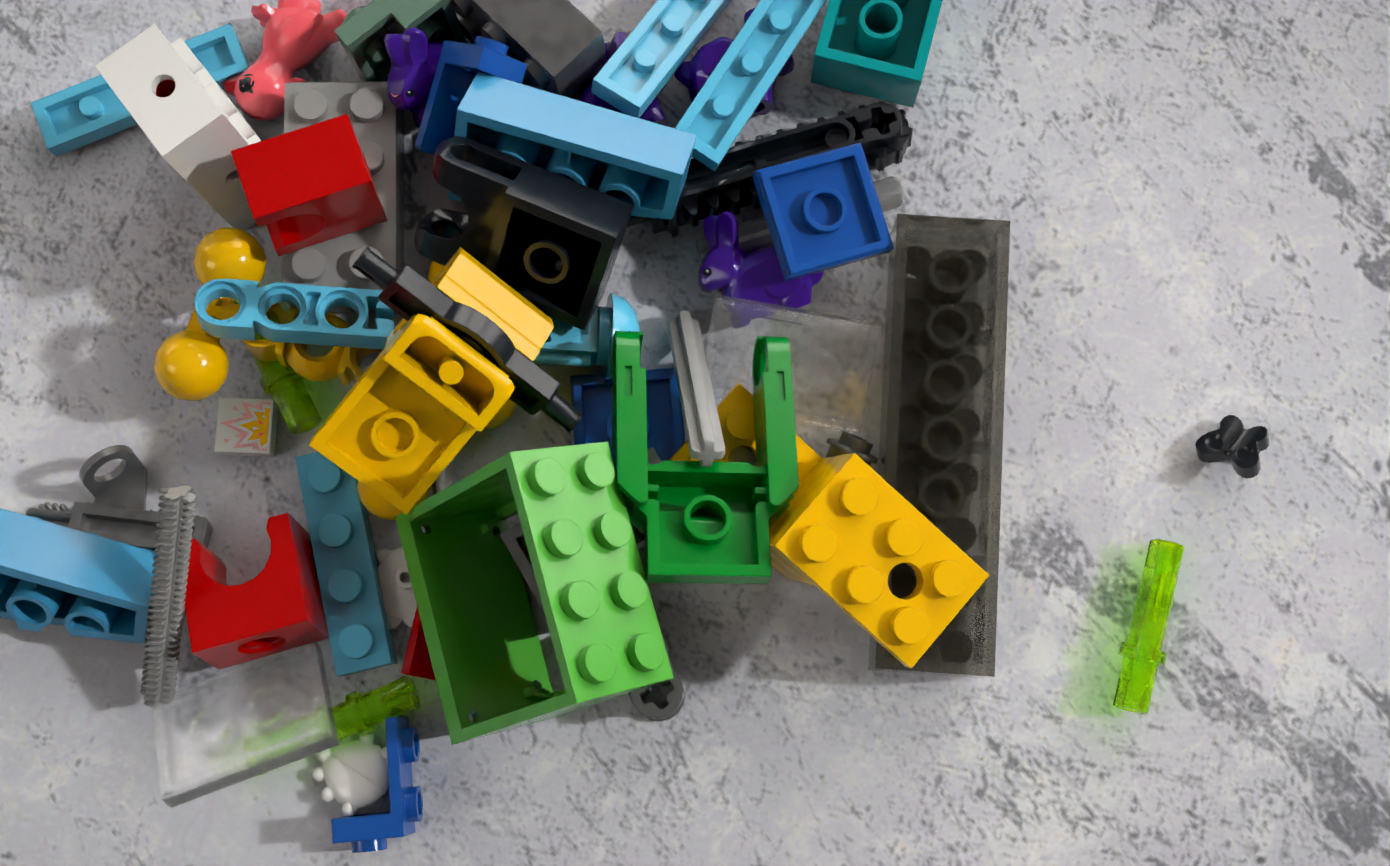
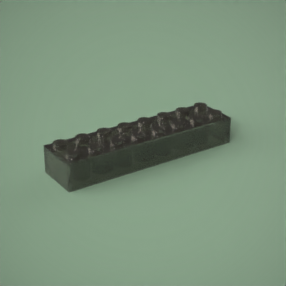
M897 214L890 233L894 249L889 252L878 474L990 576L912 669L905 667L870 636L868 670L981 679L995 677L1010 221ZM900 563L892 568L888 576V586L894 596L903 598L913 592L917 580L915 571L906 563Z

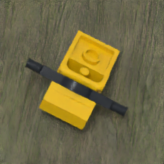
M368 246L354 262L352 268L358 270L383 289L378 299L400 315L402 320L387 337L383 351L311 438L310 447L407 515L477 430L482 432L508 399L530 415H535L541 410L568 433L579 424L584 413L559 396L556 392L560 387V383L533 363L554 328L552 319L461 247L432 283L407 265H404L397 271L370 250Z

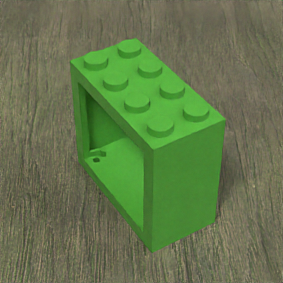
M608 441L509 452L415 505L407 515L401 513L395 517L452 745L545 721L674 678L623 494L616 486V469ZM516 514L519 515L565 688L554 693L522 573L500 536L501 533L510 529L507 519ZM421 526L425 528L426 533L422 531ZM469 714L472 715L473 722L470 720Z

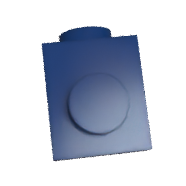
M476 36L474 44L445 40L416 139V149L434 155L438 144L454 137L457 108L478 71L522 84L527 64L506 56L509 47L489 38Z
M408 716L386 717L390 811L331 819L333 844L351 842L352 853L372 852L388 849L387 838L405 837L416 833L415 822H421L423 817V797L420 786H413L412 763L419 760L420 743L417 728L409 727Z

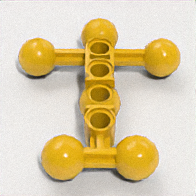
M221 227L202 238L195 248L193 266L196 277L202 285L214 279L224 278L258 281L259 285L265 276L267 258L263 246L254 236L240 228ZM432 261L429 266L427 281L432 283L444 266ZM221 297L213 300L208 305L206 312L214 319L226 320L237 314L240 305L235 304V300L232 298ZM275 303L268 309L266 316L269 320L276 321L279 324H288L299 316L300 311L298 308L290 307L289 312H287L279 303ZM195 307L186 331L182 330L166 338L155 353L154 372L158 384L167 394L179 400L200 401L217 393L226 381L229 361L226 350L220 344V338L211 336L202 329L198 322ZM330 312L327 313L325 319L333 327L340 329L350 327L345 320ZM268 339L242 340L252 356L261 361L273 362L278 360L281 366H291L295 373L311 381H330L339 377L341 383L348 386L351 380L357 383L365 373L360 368L362 360L369 354L381 353L383 349L334 346L327 355L314 357L306 353L309 344L272 342ZM508 399L483 430L499 427L512 416L517 404ZM359 481L357 482L360 501L370 513L381 519L396 520L395 517L403 513ZM430 487L415 505L427 499Z

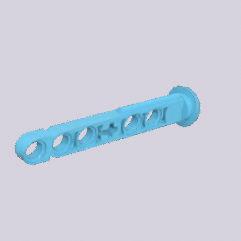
M224 278L214 279L205 283L197 291L194 299L195 311L202 329L211 336L224 339L255 341V334L257 333L272 342L384 349L387 337L394 329L393 321L396 317V312L378 299L382 290L279 282L259 288L258 281ZM610 293L606 307H597L585 331L550 317L554 328L533 363L590 367L591 364L602 365L604 380L611 379L614 331L640 332L637 313L624 297ZM221 297L232 298L240 305L237 314L226 320L214 319L207 314L206 310L213 300ZM286 301L293 303L300 310L299 316L288 324L274 323L266 316L268 309L277 302ZM337 306L351 307L359 315L358 321L354 325L342 329L333 327L325 318L327 313ZM368 309L376 310L375 329H368Z

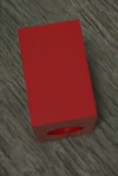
M348 114L231 151L253 218L258 226H267L278 256L388 221Z
M288 512L268 518L266 530L271 540L269 559L265 567L255 578L240 585L228 586L226 581L227 567L223 561L198 540L192 539L190 541L192 545L190 547L191 552L188 561L190 564L188 566L189 572L187 573L188 579L186 580L188 583L185 587L187 591L184 601H186L185 610L192 654L219 670L329 638L310 534Z

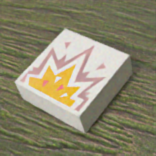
M219 397L214 452L219 455L275 457L280 403L274 399Z

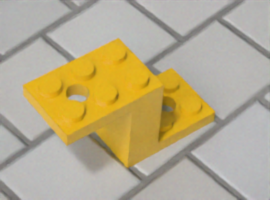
M738 383L717 405L725 445V455L722 459L713 460V462H727L730 452L736 447H746L756 457L753 395ZM796 435L799 488L794 493V498L790 502L789 508L769 527L771 566L787 580L816 586L905 667L912 669L990 575L856 453L822 458ZM687 440L669 459L674 461H699L690 457ZM900 563H906L911 566L917 578L916 587L913 592L903 598L894 596L888 586L890 571Z

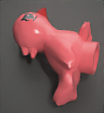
M278 0L277 9L263 3L259 6L252 5L251 12L253 17L260 20V25L264 27L261 53L256 61L240 75L222 82L226 91L236 98L237 104L244 114L256 120H272L284 114L285 83L305 82L302 78L294 77L295 71L310 65L332 43L339 41L334 30L342 25L343 20L347 16L342 9L321 15L322 5L319 0Z

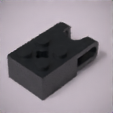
M455 136L438 144L432 163L433 177L439 185L461 198L468 210V214L443 208L431 211L418 223L414 238L417 252L425 258L445 266L461 247L544 314L585 331L604 296L634 205L471 139Z

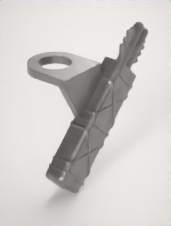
M114 445L102 449L92 455L81 467L79 477L85 487L95 497L93 503L75 502L72 513L69 512L65 504H60L59 507L57 503H53L51 506L49 502L40 504L39 509L29 508L26 511V516L38 517L47 522L83 532L94 533L101 537L153 551L159 549L154 544L159 542L155 540V537L159 536L155 532L157 529H161L156 526L157 523L161 522L157 520V517L161 516V514L151 509L150 511L146 510L147 469L132 449L126 445ZM122 459L120 465L110 473L94 476L98 468L106 462ZM196 515L192 521L194 522L191 534L193 536L192 539L198 540L208 548L213 527L207 518Z

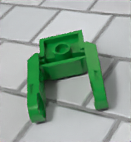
M614 331L612 347V458L616 469V486L622 491L630 522L642 534H645V571L647 583L767 585L771 578L769 527L789 508L790 502L794 498V493L799 488L791 352L788 338L757 336L754 344L752 382L757 466H753L748 462H712L711 467H702L699 461L664 460L658 464L648 463L646 368H640L643 332Z

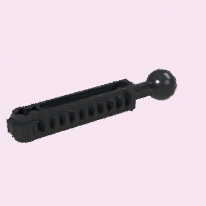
M879 101L868 106L860 105L858 110L845 113L840 111L838 116L825 119L824 117H819L816 123L809 125L799 123L797 128L785 132L779 129L776 130L775 135L765 138L762 135H758L755 141L748 143L735 142V146L729 149L715 171L694 157L691 159L687 178L672 220L631 216L627 227L650 221L654 234L667 230L672 237L678 236L679 226L689 223L693 227L698 226L699 220H703L710 215L719 216L723 211H732L734 214H739L740 208L753 205L755 209L759 208L761 203L752 177L756 170L857 143L862 145L869 170L876 168L879 172L883 171L885 167L893 163L899 165L902 162L907 147L911 146L913 128L909 127L908 121L905 118L906 112L903 109L898 110L891 104Z

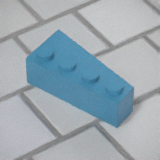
M479 71L457 108L454 137L458 136L474 140L632 204L634 208L631 216L671 220L673 219L687 178L697 135ZM449 191L448 200L462 201L460 197Z
M0 508V618L16 620L18 629L40 632L43 627L49 624L64 625L73 636L145 644L147 640L145 635L149 633L146 631V628L149 627L147 621L151 620L147 618L151 614L148 612V609L152 607L148 604L150 601H153L149 599V596L153 594L150 592V589L154 588L150 586V583L154 582L151 577L156 575L152 573V570L155 569L152 564L157 562L153 560V557L157 554L150 549L135 547L101 537L94 533L79 531L44 521L38 517L26 516Z

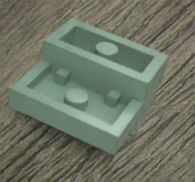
M373 0L366 6H360L352 10L345 17L342 25L334 30L363 82L388 81L392 63L384 42L386 34H403L409 28L415 27L425 33L427 44L429 42H444L445 40L467 43L451 0Z

